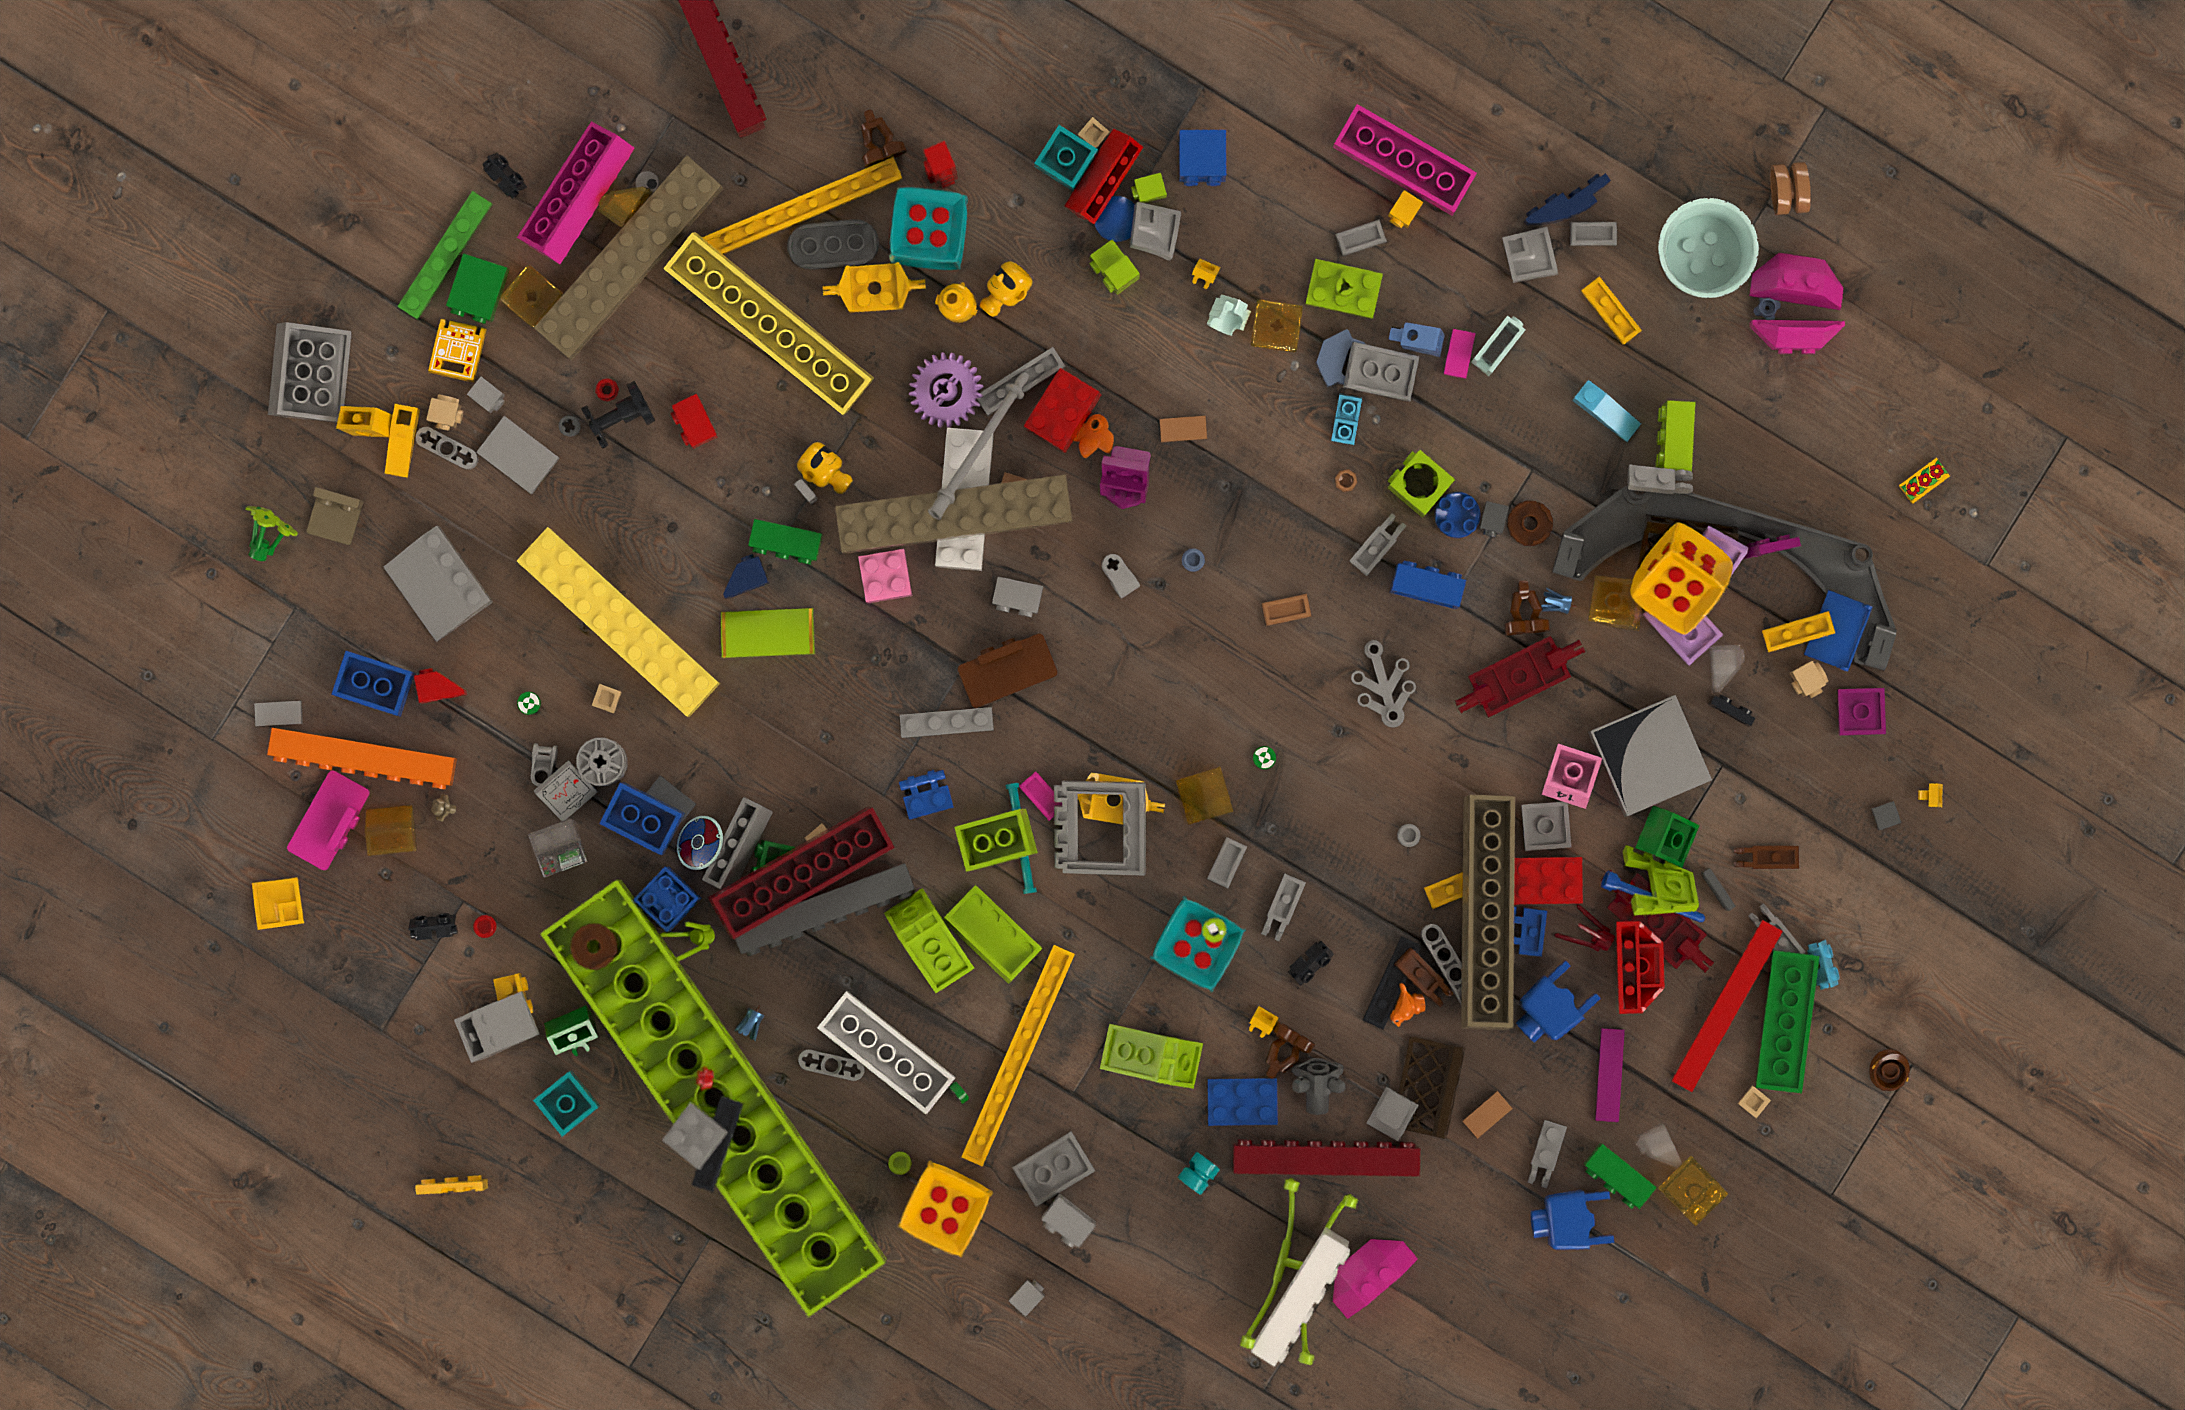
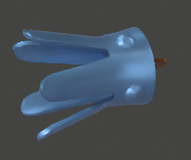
M1546 588L1549 592H1544V596L1547 597L1545 601L1550 604L1541 605L1542 611H1560L1568 614L1570 607H1577L1571 604L1572 596H1563Z
M758 1005L756 1011L748 1008L746 1016L734 1031L738 1030V1033H743L744 1036H747L750 1032V1038L756 1041L759 1025L764 1015L758 1013L760 1005Z

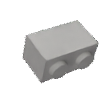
M998 577L992 605H996V610L1010 612V609L1019 610L1018 615L1032 617L1033 614H1038L1043 586Z

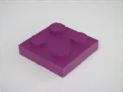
M1884 688L1837 690L1839 736L1886 734Z

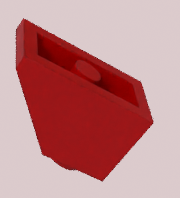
M433 668L419 670L420 675L414 676L418 700L421 704L467 695V691L440 672H433Z

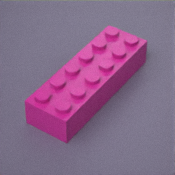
M1358 104L1333 146L1334 149L1451 216L1455 213L1477 174L1472 169Z
M591 121L517 238L535 251L561 264L635 148L618 135Z

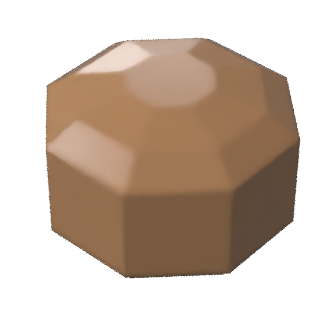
M1349 469L1339 471L1335 477L1336 488L1342 492L1352 491L1357 484L1356 474Z

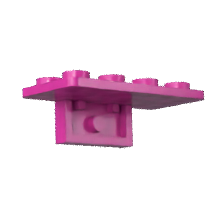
M333 770L330 771L289 842L287 850L319 869L327 870L338 850H342L349 839L346 837L350 829H354L359 822L360 817L358 815L368 799L370 791Z

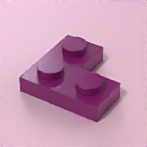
M1789 534L1776 537V542L1770 543V539H1763L1746 544L1748 552L1743 559L1801 546L1800 538H1790Z

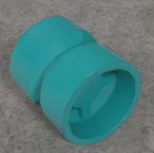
M1196 1151L1189 1161L1190 1167H1185L1177 1178L1202 1195L1208 1187L1207 1181L1214 1179L1220 1168Z

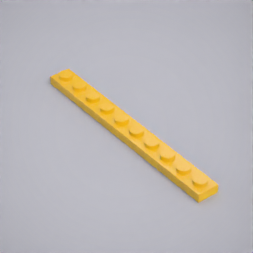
M894 157L702 238L724 255L903 178Z
M1053 945L962 1154V1158L983 1166L1073 960L1074 953Z

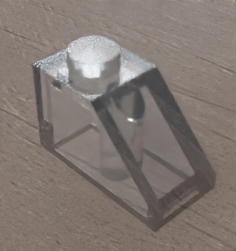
M1740 645L1710 647L1712 693L1720 692L1741 669V663H1745L1744 650H1740Z
M1659 1124L1637 1135L1639 1141L1636 1142V1145L1641 1154L1645 1153L1649 1158L1677 1168L1684 1167L1664 1124Z

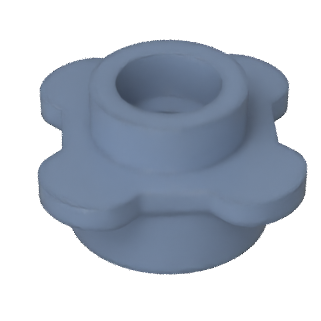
M1759 298L1760 302L1758 307L1754 308V314L1756 316H1763L1766 320H1774L1776 311L1781 307L1780 302L1771 298Z

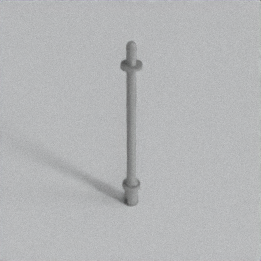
M1022 372L1014 385L1010 383L1006 385L1007 396L947 488L938 491L937 499L928 510L932 517L940 519L949 504H953L955 501L954 492L1016 398L1022 399L1024 397L1022 388L1029 378L1028 373Z

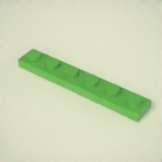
M471 192L399 303L398 308L417 320L420 318L493 205L491 202L477 193Z

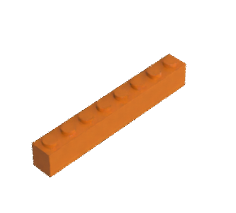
M277 728L271 729L267 755L273 756V761L286 763L287 758L296 760V765L308 767L310 762L318 763V768L332 770L333 766L342 767L341 772L355 774V770L364 771V776L378 778V774L387 775L386 780L400 782L401 777L410 779V784L422 786L424 781L432 782V787L446 789V785H453L457 762L456 758Z

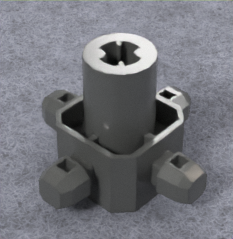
M1313 1058L1304 1063L1296 1062L1291 1067V1072L1297 1076V1079L1293 1082L1292 1089L1298 1093H1306V1111L1313 1115L1326 1114L1329 1111V1094L1333 1092L1341 1093L1345 1090V1083L1339 1079L1344 1070L1342 1064L1338 1062L1332 1063L1322 1058Z

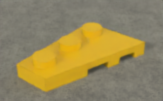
M481 1175L467 1176L468 1180L458 1181V1177L444 1178V1182L435 1183V1179H422L421 1184L415 1185L416 1195L447 1193L448 1191L465 1192L472 1191L473 1189L475 1191H483L488 1188V1179H481Z

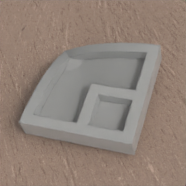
M1137 202L1134 207L1130 248L1142 250L1170 261L1176 245L1181 211Z
M1548 227L1502 238L1513 283L1558 275Z

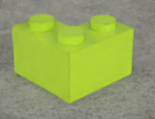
M1113 239L1090 255L1092 260L1089 263L1096 274L1101 272L1104 276L1103 283L1110 293L1115 291L1118 295L1140 278L1138 270L1127 255L1124 256Z

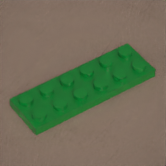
M1779 950L1772 951L1755 1083L1756 1088L1802 1094L1819 955Z

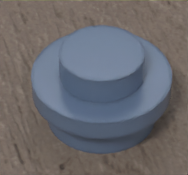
M1189 549L1182 556L1184 568L1191 572L1200 570L1205 563V557L1198 549Z

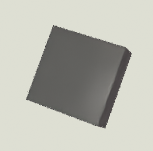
M1894 801L1871 808L1878 830L1901 823Z

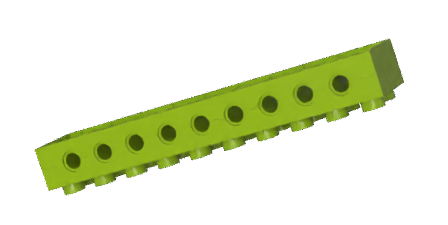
M616 880L543 931L541 935L673 1124H675L690 1103H694L709 1117L714 1119L718 1106L710 1105L706 1099V1093L710 1088L700 1090V1085L696 1084L697 1072L702 1071L703 1067H708L709 1070L714 1072L712 1087L719 1088L723 1092L724 1097L744 1103L736 1126L743 1125L747 1127L751 1133V1139L747 1144H739L732 1137L716 1186L807 1316L810 1317L885 1264L887 1258L679 961H675L676 956L660 936L643 909L633 900L634 896L622 880ZM590 923L602 924L608 927L615 935L617 941V953L613 961L606 967L598 970L586 969L580 966L573 959L570 950L574 933L580 927ZM591 940L588 943L587 948L589 952L597 953L600 950V943L597 940ZM631 973H638L644 980L643 989L638 993L632 992L627 987V978ZM658 1011H664L670 1017L671 1023L667 1030H659L654 1026L653 1017ZM684 1049H690L696 1053L697 1064L694 1068H686L681 1064L680 1054ZM763 1164H771L776 1168L778 1176L775 1181L766 1182L760 1177L759 1170ZM788 1203H800L804 1208V1217L800 1220L790 1219L786 1213ZM818 1240L826 1241L831 1247L830 1256L827 1258L817 1257L813 1252L812 1246L814 1242Z

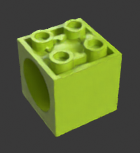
M1419 450L1417 453L1412 451L1402 463L1405 465V468L1402 471L1397 469L1388 479L1390 483L1388 489L1423 518L1455 479ZM1413 467L1414 469L1426 468L1433 474L1435 490L1432 495L1426 498L1425 495L1416 496L1415 498L1405 490L1406 480L1403 477L1408 469Z

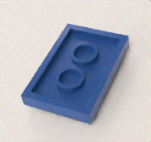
M1277 1078L1207 1079L1208 1126L1278 1125Z

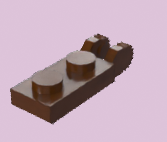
M1799 846L1734 848V853L1736 854L1752 853V862L1737 861L1734 862V867L1799 869Z
M1409 948L1394 964L1438 1007L1441 1008L1444 1003L1433 993L1437 987L1446 996L1451 997L1454 994L1443 982L1444 980L1412 948Z

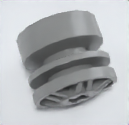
M593 738L579 749L576 757V767L580 776L586 782L596 786H610L617 783L625 775L628 767V757L624 748L618 742L608 738ZM601 755H603V759L607 760V763L599 768V764L595 763V760L600 759Z

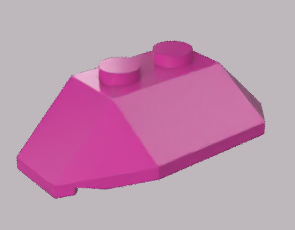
M1778 253L1752 274L1749 296L1841 310L1843 286L1825 260Z
M1750 321V328L1772 350H1778V354H1792V350H1801V354L1805 355L1815 354V351H1819L1845 326V321Z
M1370 1239L1352 1254L1343 1265L1337 1267L1338 1271L1334 1279L1332 1301L1348 1319L1399 1279L1418 1258L1403 1241Z

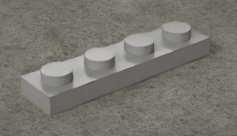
M1054 347L982 391L980 394L983 397L976 399L987 416L997 411L1007 396L1006 385L1009 383L1014 385L1022 372H1026L1029 375L1027 382L1022 388L1023 393L1057 373L1060 368H1065V365Z
M992 707L900 715L901 738L994 730Z

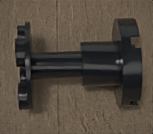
M635 381L626 384L630 396L615 403L617 408L595 419L588 405L581 408L586 419H591L589 426L594 436L599 434L596 438L602 449L609 446L602 431L624 420L625 424L640 416L643 417L647 425L655 422V418Z

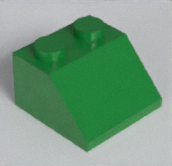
M1653 805L1635 848L1682 868L1700 825L1671 811Z

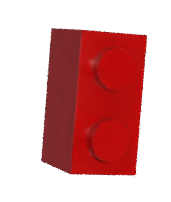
M697 394L672 405L674 411L670 414L676 425L681 424L684 432L680 434L686 446L690 444L694 449L718 437Z

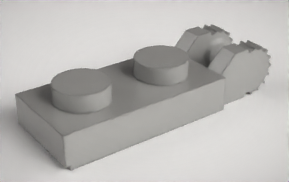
M1629 465L1628 467L1629 490L1665 494H1690L1693 492L1692 484L1682 482L1675 484V480L1690 481L1693 479V473L1688 470L1675 471L1674 469Z
M1392 513L1381 527H1377L1349 561L1366 576L1397 541L1396 538L1407 526L1402 523L1395 529L1392 536L1385 531L1386 527L1391 525L1396 517Z
M1284 874L1267 914L1268 918L1261 934L1266 936L1269 933L1270 925L1273 919L1281 922L1275 934V940L1280 941L1286 925L1291 920L1306 882Z
M1764 904L1759 906L1761 912L1770 920L1769 923L1783 931L1773 950L1805 954V950L1778 917H1775ZM1753 913L1748 915L1754 925L1758 927L1760 924L1759 918Z
M1544 1120L1531 1161L1532 1167L1527 1183L1533 1184L1536 1179L1537 1169L1541 1167L1546 1169L1541 1181V1187L1547 1188L1551 1172L1554 1171L1567 1129L1566 1126Z

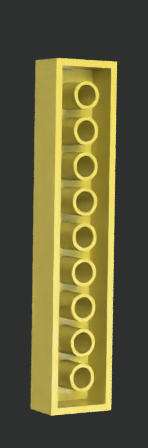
M696 232L691 233L663 268L842 415L848 412L873 381L874 377Z
M549 527L542 532L517 560L522 567L687 717H690L720 684Z

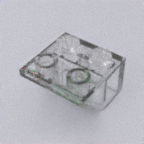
M573 818L528 834L543 878L587 862L583 843Z

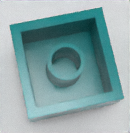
M1058 125L1035 161L1034 167L1071 191H1074L1096 157L1098 149L1061 125Z
M572 1070L533 1100L561 1136L566 1135L600 1107V1104Z

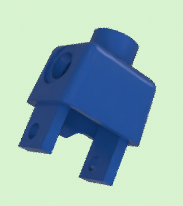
M1563 961L1547 977L1543 975L1519 1000V1006L1524 1010L1525 1014L1515 1023L1533 1043L1543 1034H1546L1552 1040L1560 1039L1584 1020L1583 1015L1601 999L1596 993H1593L1576 1009L1574 1006L1575 996L1567 988L1561 989L1553 984L1570 967L1567 961Z
M1580 1189L1547 1195L1544 1198L1545 1209L1531 1210L1530 1212L1533 1238L1548 1237V1244L1554 1250L1590 1249V1245L1614 1243V1236L1612 1234L1589 1237L1591 1228L1595 1226L1594 1214L1589 1212L1585 1201L1610 1199L1609 1191L1584 1193Z

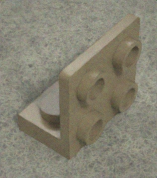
M315 487L313 496L316 497L306 532L314 536L351 545L363 501Z

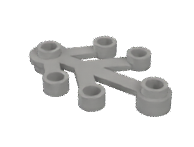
M1371 640L1365 645L1364 652L1368 658L1372 659L1378 683L1365 677L1361 671H1355L1351 675V681L1382 696L1385 706L1371 700V696L1367 693L1360 694L1357 702L1361 707H1368L1381 714L1382 721L1386 726L1397 727L1404 720L1402 708L1409 695L1416 690V685L1411 680L1405 681L1402 684V692L1395 703L1392 698V692L1402 674L1409 669L1410 664L1405 658L1398 659L1395 664L1396 668L1388 681L1381 659L1383 646L1379 641ZM1371 645H1376L1378 647V652L1376 654H1372L1369 649ZM1400 661H1405L1407 664L1404 670L1398 667ZM1359 673L1362 675L1361 682L1354 680L1355 674ZM1406 683L1413 685L1411 692L1405 690L1404 686ZM1361 696H1367L1369 702L1362 704L1360 702ZM1394 711L1397 713L1396 720L1389 719L1390 712Z

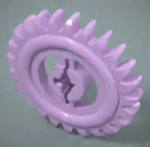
M942 352L940 360L936 355H932L933 363L924 359L926 368L917 366L921 374H912L917 382L909 383L910 386L916 388L915 391L909 392L910 396L916 397L915 400L911 401V404L919 405L915 410L916 413L924 412L921 416L922 420L930 417V425L938 421L937 426L941 428L946 422L947 427L951 428L954 421L959 426L961 424L960 418L968 421L967 413L969 412L974 415L975 411L972 407L980 406L976 398L983 397L982 394L978 393V390L982 389L983 385L977 384L981 376H974L977 371L976 367L969 369L971 365L970 360L963 364L964 358L962 355H959L957 360L954 353H950L947 359L946 354ZM953 374L949 380L942 378L938 379L934 383L933 392L935 394V398L932 399L931 386L934 380L938 378L940 375ZM961 382L962 395L959 401L952 406L941 407L940 405L944 401H951L956 398L958 394L957 384ZM943 386H946L948 393H944Z

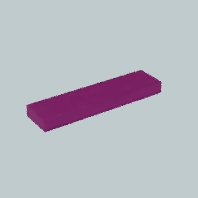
M1601 1028L1595 1121L1619 1122L1625 1030Z

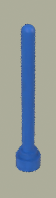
M1611 871L1605 873L1601 882V888L1608 891H1616L1618 889L1631 895L1635 893L1652 897V893L1621 881V878ZM1697 911L1677 913L1700 923L1705 921V915Z

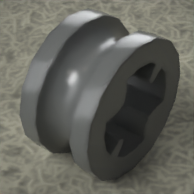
M565 416L559 422V430L565 436H575L581 429L580 421L573 416ZM569 420H573V425L576 427L574 431L570 430V433H568L564 423H569Z

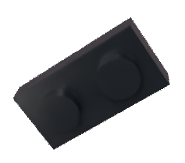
M1720 694L1719 697L1712 696L1708 705L1748 727L1752 726L1756 719L1751 716L1752 711L1741 705L1738 709L1731 705L1732 700Z

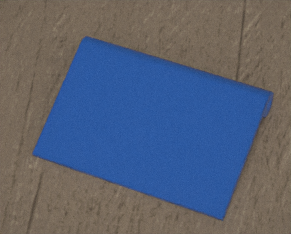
M1828 590L1820 613L1829 611L1835 634L1810 640L1804 655L1848 672L1873 607Z

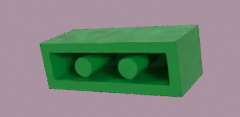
M754 519L748 546L753 548L754 553L766 555V552L769 551L776 553V558L789 560V556L798 558L799 563L811 565L812 561L817 562L823 534Z
M1602 1143L1596 1147L1583 1164L1587 1167L1585 1172L1595 1180L1598 1177L1606 1182L1603 1186L1612 1194H1615L1616 1191L1623 1196L1621 1201L1631 1209L1634 1206L1640 1209L1657 1188Z

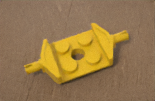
M899 262L894 264L846 266L837 286H823V296L838 294V296H841L849 313L903 309L909 291H912L911 289H926L925 279L912 281L908 279ZM873 282L881 285V291L876 295L870 294L868 291V286Z
M1092 772L1086 779V781L1144 782ZM1146 791V812L1151 810L1164 813V809L1157 807L1164 808L1165 803L1151 802ZM1078 794L1083 818L1123 825V795H1119L1121 800L1117 806H1110L1107 802L1109 794Z

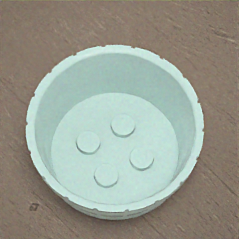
M1714 198L1697 199L1682 205L1667 219L1660 234L1658 246L1659 259L1668 279L1683 292L1702 298L1720 297L1735 291L1750 277V273L1753 272L1757 262L1758 238L1749 218L1735 205Z

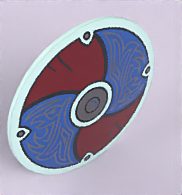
M698 816L691 819L683 827L677 841V853L684 866L692 870H701L716 860L723 844V833L719 823L709 816Z

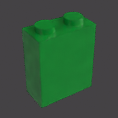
M463 253L446 304L451 309L450 313L460 317H464V314L473 316V321L485 324L486 321L493 322L510 270L507 267Z

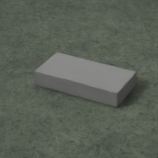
M1380 220L1335 234L1342 256L1386 242Z
M1570 222V246L1617 245V222Z
M802 479L794 484L811 505L817 501V496Z
M302 701L254 703L256 727L303 724Z
M1226 837L1207 879L1229 888L1247 846Z

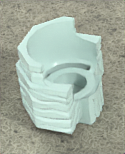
M1221 294L1220 298L1215 299L1207 325L1232 336L1234 330H1244L1251 311L1247 310L1248 304L1243 301Z

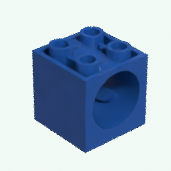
M1180 130L1179 182H1184V186H1197L1198 182H1207L1208 186H1220L1221 182L1226 180V130Z
M665 866L633 900L666 932H670L702 898L669 866Z

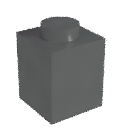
M1486 501L1478 530H1482L1483 535L1496 538L1497 534H1503L1509 506Z

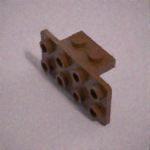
M1036 634L1015 641V638H1011L1002 642L1003 647L994 650L993 646L980 651L981 656L958 666L959 675L974 708L981 707L1057 676L1058 671L1042 634Z

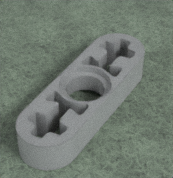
M422 427L417 431L416 441L421 447L466 470L473 469L478 464V455L474 450L430 427ZM429 431L431 432L430 437L438 440V436L442 437L436 445V450L432 449L435 444L429 441L423 444L422 434H427ZM444 442H451L453 444V452L449 455H444L441 452V445ZM458 447L462 448L459 452L464 455L471 453L472 463L468 462L464 465V460L458 456L456 461L452 459L456 456Z
M811 1049L803 1051L798 1059L799 1065L804 1070L851 1081L859 1080L865 1072L864 1065L858 1060ZM808 1053H811L812 1058L820 1060L819 1055L824 1056L821 1062V1070L817 1069L818 1064L811 1063L810 1067L806 1066L803 1056L807 1057ZM830 1058L838 1062V1069L834 1072H829L825 1068V1062ZM842 1060L847 1061L845 1064L847 1067L857 1064V1068L861 1070L860 1074L857 1073L855 1077H852L851 1072L844 1070V1075L839 1074L842 1069Z

